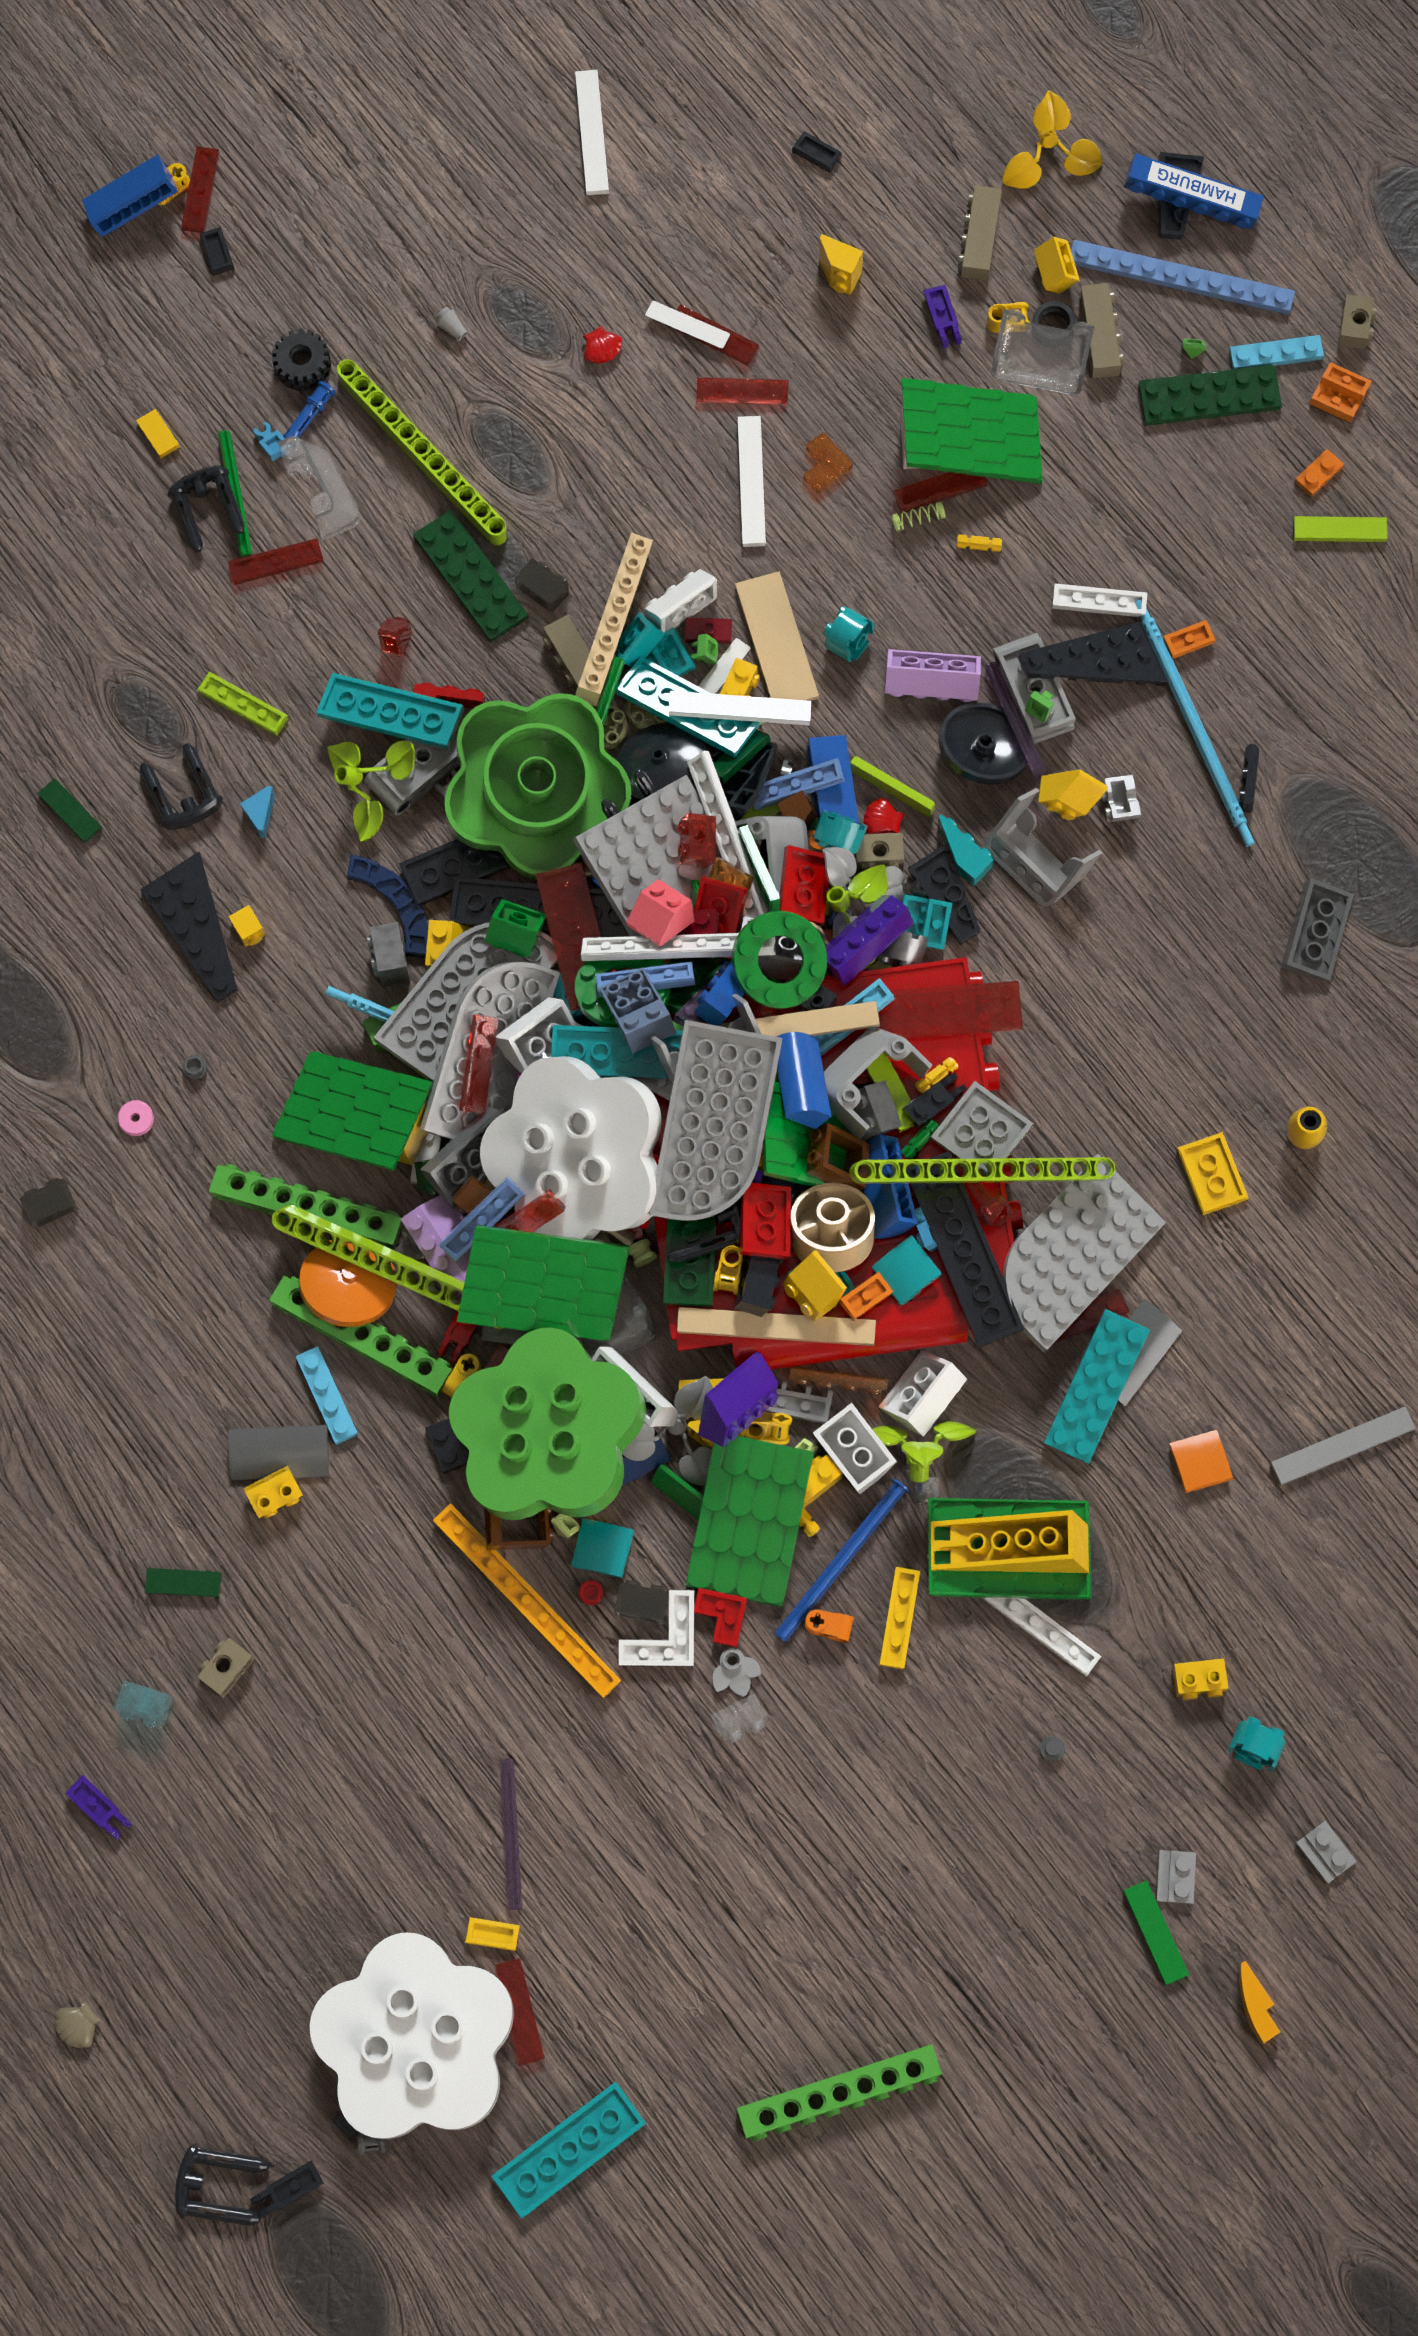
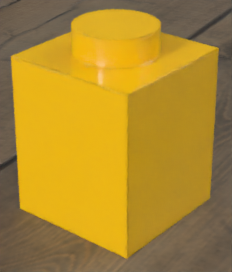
M250 905L228 916L245 947L258 944L263 939L262 937L266 936Z

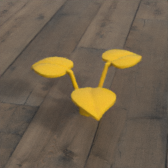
M1047 91L1034 111L1033 123L1038 129L1037 136L1039 138L1036 157L1033 159L1029 152H1021L1015 155L1004 170L1002 177L1004 185L1021 189L1034 186L1039 181L1042 173L1041 167L1037 164L1042 147L1052 148L1058 145L1068 155L1063 164L1065 169L1073 175L1083 176L1091 174L1103 164L1100 150L1093 141L1088 139L1078 140L1072 144L1069 151L1058 139L1055 129L1063 130L1067 128L1071 120V113L1067 104L1057 94Z

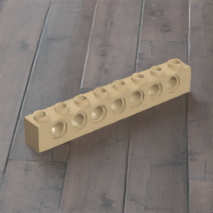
M631 533L575 695L594 707L597 706L653 542L651 539Z

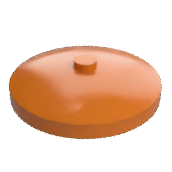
M348 1242L349 1250L354 1252V1246ZM317 1247L305 1258L299 1276L300 1294L309 1310L323 1321L342 1327L363 1326L379 1319L392 1305L397 1288V1283ZM369 1252L371 1260L376 1262L374 1253Z

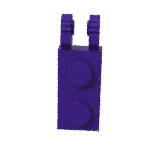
M946 285L923 290V295L942 348H948V339L945 331L951 329L955 344H962L958 321Z
M84 1775L65 1793L101 1828L104 1827L116 1840L121 1835L119 1831L108 1824L113 1816L119 1819V1822L128 1829L132 1825L119 1812L120 1809Z

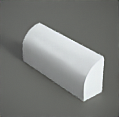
M599 1347L592 1361L607 1362L622 1368L640 1388L646 1404L644 1422L650 1427L674 1426L678 1417L677 1409L612 1347Z

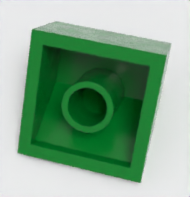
M502 899L491 917L484 942L489 943L496 949L512 951L520 957H530L536 947L547 914Z

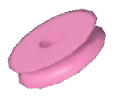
M132 1100L120 1108L118 1123L126 1134L141 1136L151 1129L154 1123V1115L151 1108L145 1102ZM139 1115L140 1119L137 1122H133L132 1117Z

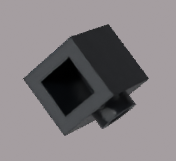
M820 985L812 997L801 1003L800 1012L834 1007L837 995Z

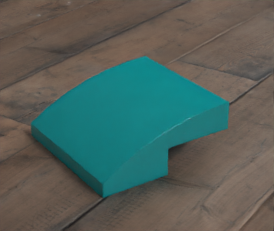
M673 627L664 632L663 638L645 658L679 677L696 668L677 630Z
M903 894L901 902L908 907L914 922L906 932H910L915 936L928 937L927 947L944 950L952 903Z
M912 1235L872 1266V1270L875 1273L879 1272L893 1290L892 1295L900 1306L921 1293L923 1288L942 1274Z
M582 1519L571 1566L576 1569L597 1572L601 1575L623 1578L634 1530L600 1521Z

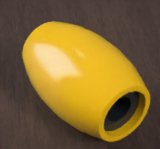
M1307 1106L1298 1109L1291 1115L1287 1124L1289 1141L1300 1149H1311L1317 1146L1323 1140L1327 1131L1326 1118L1315 1107Z

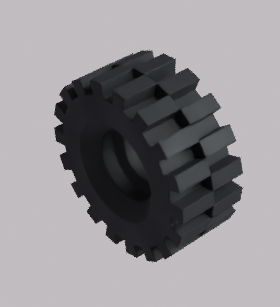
M298 329L296 334H294L293 330L288 331L289 336L286 337L283 334L281 342L276 341V349L272 350V361L279 381L282 384L285 382L286 387L290 389L294 385L296 391H300L301 387H304L305 391L310 390V385H313L314 388L318 387V381L326 380L325 374L329 375V367H331L330 354L325 340H321V336L317 333L314 336L311 330L304 333L303 329ZM298 353H307L310 356V361L304 365H296L292 360Z

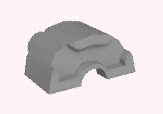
M1133 775L1105 778V785L1108 787L1101 800L1107 804V808L1104 810L1106 822L1141 818Z

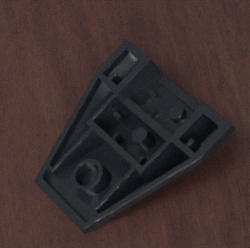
M769 742L726 783L720 782L734 821L740 820L759 798L778 748L777 743ZM719 750L711 756L712 762H716L725 752Z

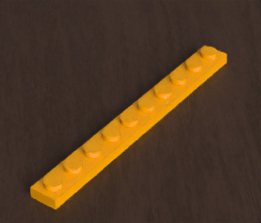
M451 1503L433 1519V1522L603 1699L621 1682V1679L496 1550H487L486 1539Z

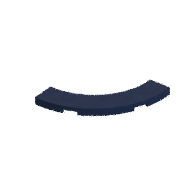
M350 855L347 879L364 883L383 894L395 907L403 922L406 938L405 955L426 958L428 923L422 906L417 905L408 884L395 872L390 871L378 862L361 856Z

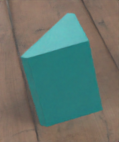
M639 612L622 632L615 654L625 661L624 664L632 668L640 656L646 658L665 633L644 614Z

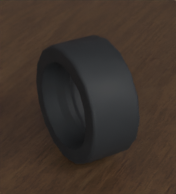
M1050 301L1042 304L1033 315L1032 333L1034 338L1046 347L1056 348L1065 345L1074 335L1076 322L1074 312L1068 305L1062 302ZM1046 315H1059L1066 320L1067 328L1063 333L1049 334L1041 328V319Z

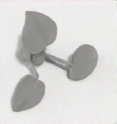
M840 847L823 849L825 872L830 884L828 891L835 886H840L845 891H849L846 884L850 883L849 877L855 874L857 868L854 855L849 850ZM887 866L888 890L886 895H893L901 901L907 889L906 877L899 868ZM850 909L846 910L850 921L853 922L857 916H851L852 911ZM838 912L835 916L833 939L848 926L842 912Z
M704 1376L695 1382L689 1383L676 1393L674 1402L678 1411V1417L674 1426H662L657 1435L654 1436V1427H650L644 1422L637 1437L624 1449L623 1455L634 1461H642L649 1458L655 1451L654 1441L659 1440L664 1431L668 1429L673 1435H681L689 1455L682 1457L679 1461V1469L682 1476L693 1484L706 1486L713 1449L702 1446L693 1452L685 1431L687 1429L686 1420L690 1417L696 1421L701 1420L705 1394L713 1389L708 1377Z

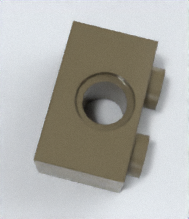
M1346 294L1338 346L1365 350L1367 341H1372L1374 328L1370 327V322L1375 320L1377 307H1373L1374 298ZM1354 320H1358L1362 322V324H1356Z
M903 833L865 834L858 853H855L856 870L861 869L865 871L871 867L883 864L885 867L895 866L903 868ZM882 850L885 852V855L877 857L874 855V852Z
M230 1638L226 1641L222 1640L214 1650L216 1654L210 1661L206 1660L198 1670L200 1674L197 1676L222 1698L227 1695L255 1660L251 1654ZM224 1660L230 1661L228 1671H218L220 1662Z

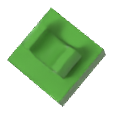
M707 634L698 635V641L692 643V647L697 649V653L692 654L691 658L696 661L703 660L709 665L717 664L718 641Z
M1046 690L1042 695L1034 691L1030 695L1024 711L1044 723L1049 718L1054 703L1050 701L1054 695Z

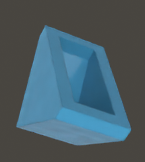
M272 786L265 787L240 803L243 813L261 838H266L275 798Z

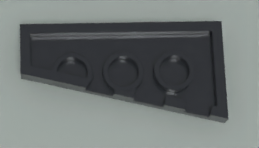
M1160 152L1158 156V161L1200 174L1199 172L1204 160V156ZM1159 200V238L1181 240L1190 209L1176 207L1172 203Z
M947 843L908 867V872L927 899L952 903L948 929L960 945L980 934V927L966 896L964 885L960 880L956 864L952 859Z

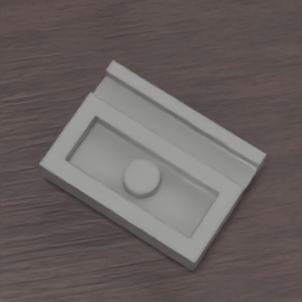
M1326 1821L1295 1843L1326 1884L1357 1862Z
M1159 1850L1156 1902L1194 1904L1196 1853Z

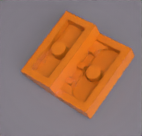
M1330 362L1309 404L1351 423L1372 381Z
M1217 1430L1170 1443V1450L1186 1493L1233 1480Z

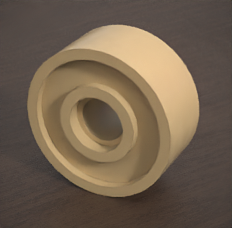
M823 1183L804 1191L795 1201L791 1211V1245L797 1257L803 1261L816 1250L834 1272L846 1271L862 1263L870 1254L874 1243L875 1214L871 1202L858 1189L842 1183Z

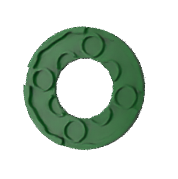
M773 911L761 914L753 918L741 929L734 942L732 962L736 975L735 979L742 991L751 1000L762 1006L775 1009L797 1006L812 997L823 982L827 969V952L824 941L817 929L800 915L787 911ZM774 936H785L792 939L801 951L802 967L800 972L792 981L787 983H775L768 980L762 974L758 965V954L761 946Z
M662 959L585 961L575 979V995L580 1010L588 1019L600 1026L618 1028L604 997L598 998L596 974L609 973L613 969H640L666 964ZM671 988L656 990L666 1007L671 997Z

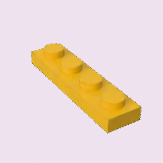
M901 1567L895 1568L879 1666L904 1670L920 1571Z

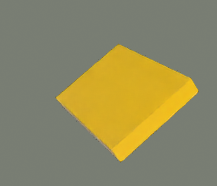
M1223 1132L1177 1147L1178 1155L1202 1216L1248 1200V1195Z

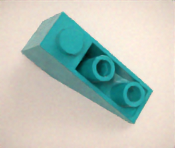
M941 814L938 819V826L945 844L947 843L957 872L974 887L993 867V856L986 848L981 849L976 845L974 838L970 834L961 832L954 820L949 817L945 818Z

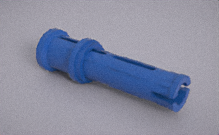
M318 382V387L312 396L307 397L306 406L283 435L289 444H296L316 414L323 412L325 409L324 405L331 396H335L336 391L326 382Z

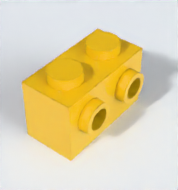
M1052 237L1034 249L1036 264L1040 270L1045 290L1061 294L1080 281L1067 240Z
M735 658L720 695L751 697L749 694L752 688H756L760 679V675H757L758 666Z
M828 1454L823 1458L819 1455L812 1460L803 1504L804 1508L842 1479L843 1473Z
M288 1466L244 1488L258 1518L262 1516L269 1518L278 1512V1508L284 1505L290 1507L299 1502V1497L303 1496Z
M1224 1658L1178 1663L1172 1667L1176 1697L1183 1696V1700L1198 1699L1200 1694H1207L1208 1698L1223 1696L1222 1692H1226L1228 1689Z

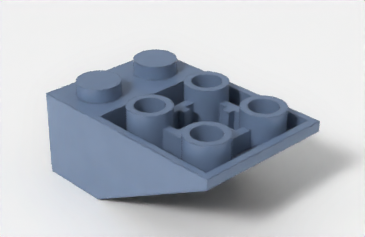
M644 968L600 987V991L632 1054L652 1045L650 1037L653 1035L663 1040L676 1034L671 1016Z

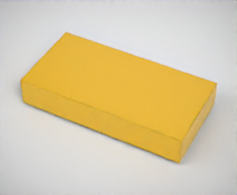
M156 409L136 420L137 425L160 459L180 448L179 443Z
M470 1917L465 1943L516 1951L520 1925Z

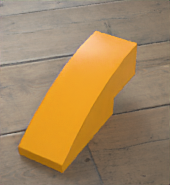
M1244 1961L1238 1965L1241 1999L1250 2026L1262 2045L1280 2033V2030L1266 2011L1275 2004L1247 1962Z

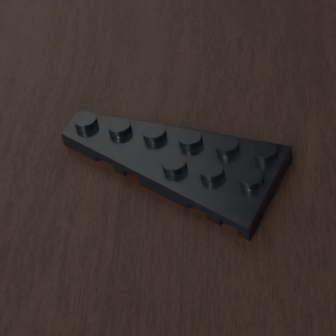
M1139 622L1022 652L1017 657L1027 678L1054 679L1055 677H1062L1073 681L1088 679L1089 682L1121 684L1126 681L1136 682L1137 685L1156 683L1157 686H1165L1168 682Z
M199 851L140 890L219 1003L238 991Z

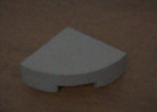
M784 759L781 776L792 773L793 760Z

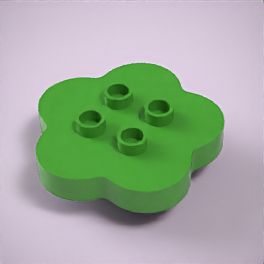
M553 694L536 701L529 707H523L508 701L486 702L472 709L465 716L459 727L457 757L461 769L453 777L446 791L444 808L446 822L451 832L461 842L479 850L499 851L510 867L526 878L538 881L553 880L563 876L574 867L581 854L572 839L607 820L601 807L603 799H609L614 802L620 812L629 807L631 785L628 775L620 763L604 750V729L598 713L587 701L578 696Z
M540 1328L523 1335L512 1345L499 1366L479 1370L467 1377L457 1387L449 1407V1419L453 1432L469 1450L466 1477L471 1493L489 1513L506 1520L525 1519L544 1509H552L560 1514L571 1517L590 1516L605 1509L616 1498L623 1483V1451L639 1434L646 1415L644 1396L625 1370L611 1363L592 1361L587 1351L574 1336L557 1328Z

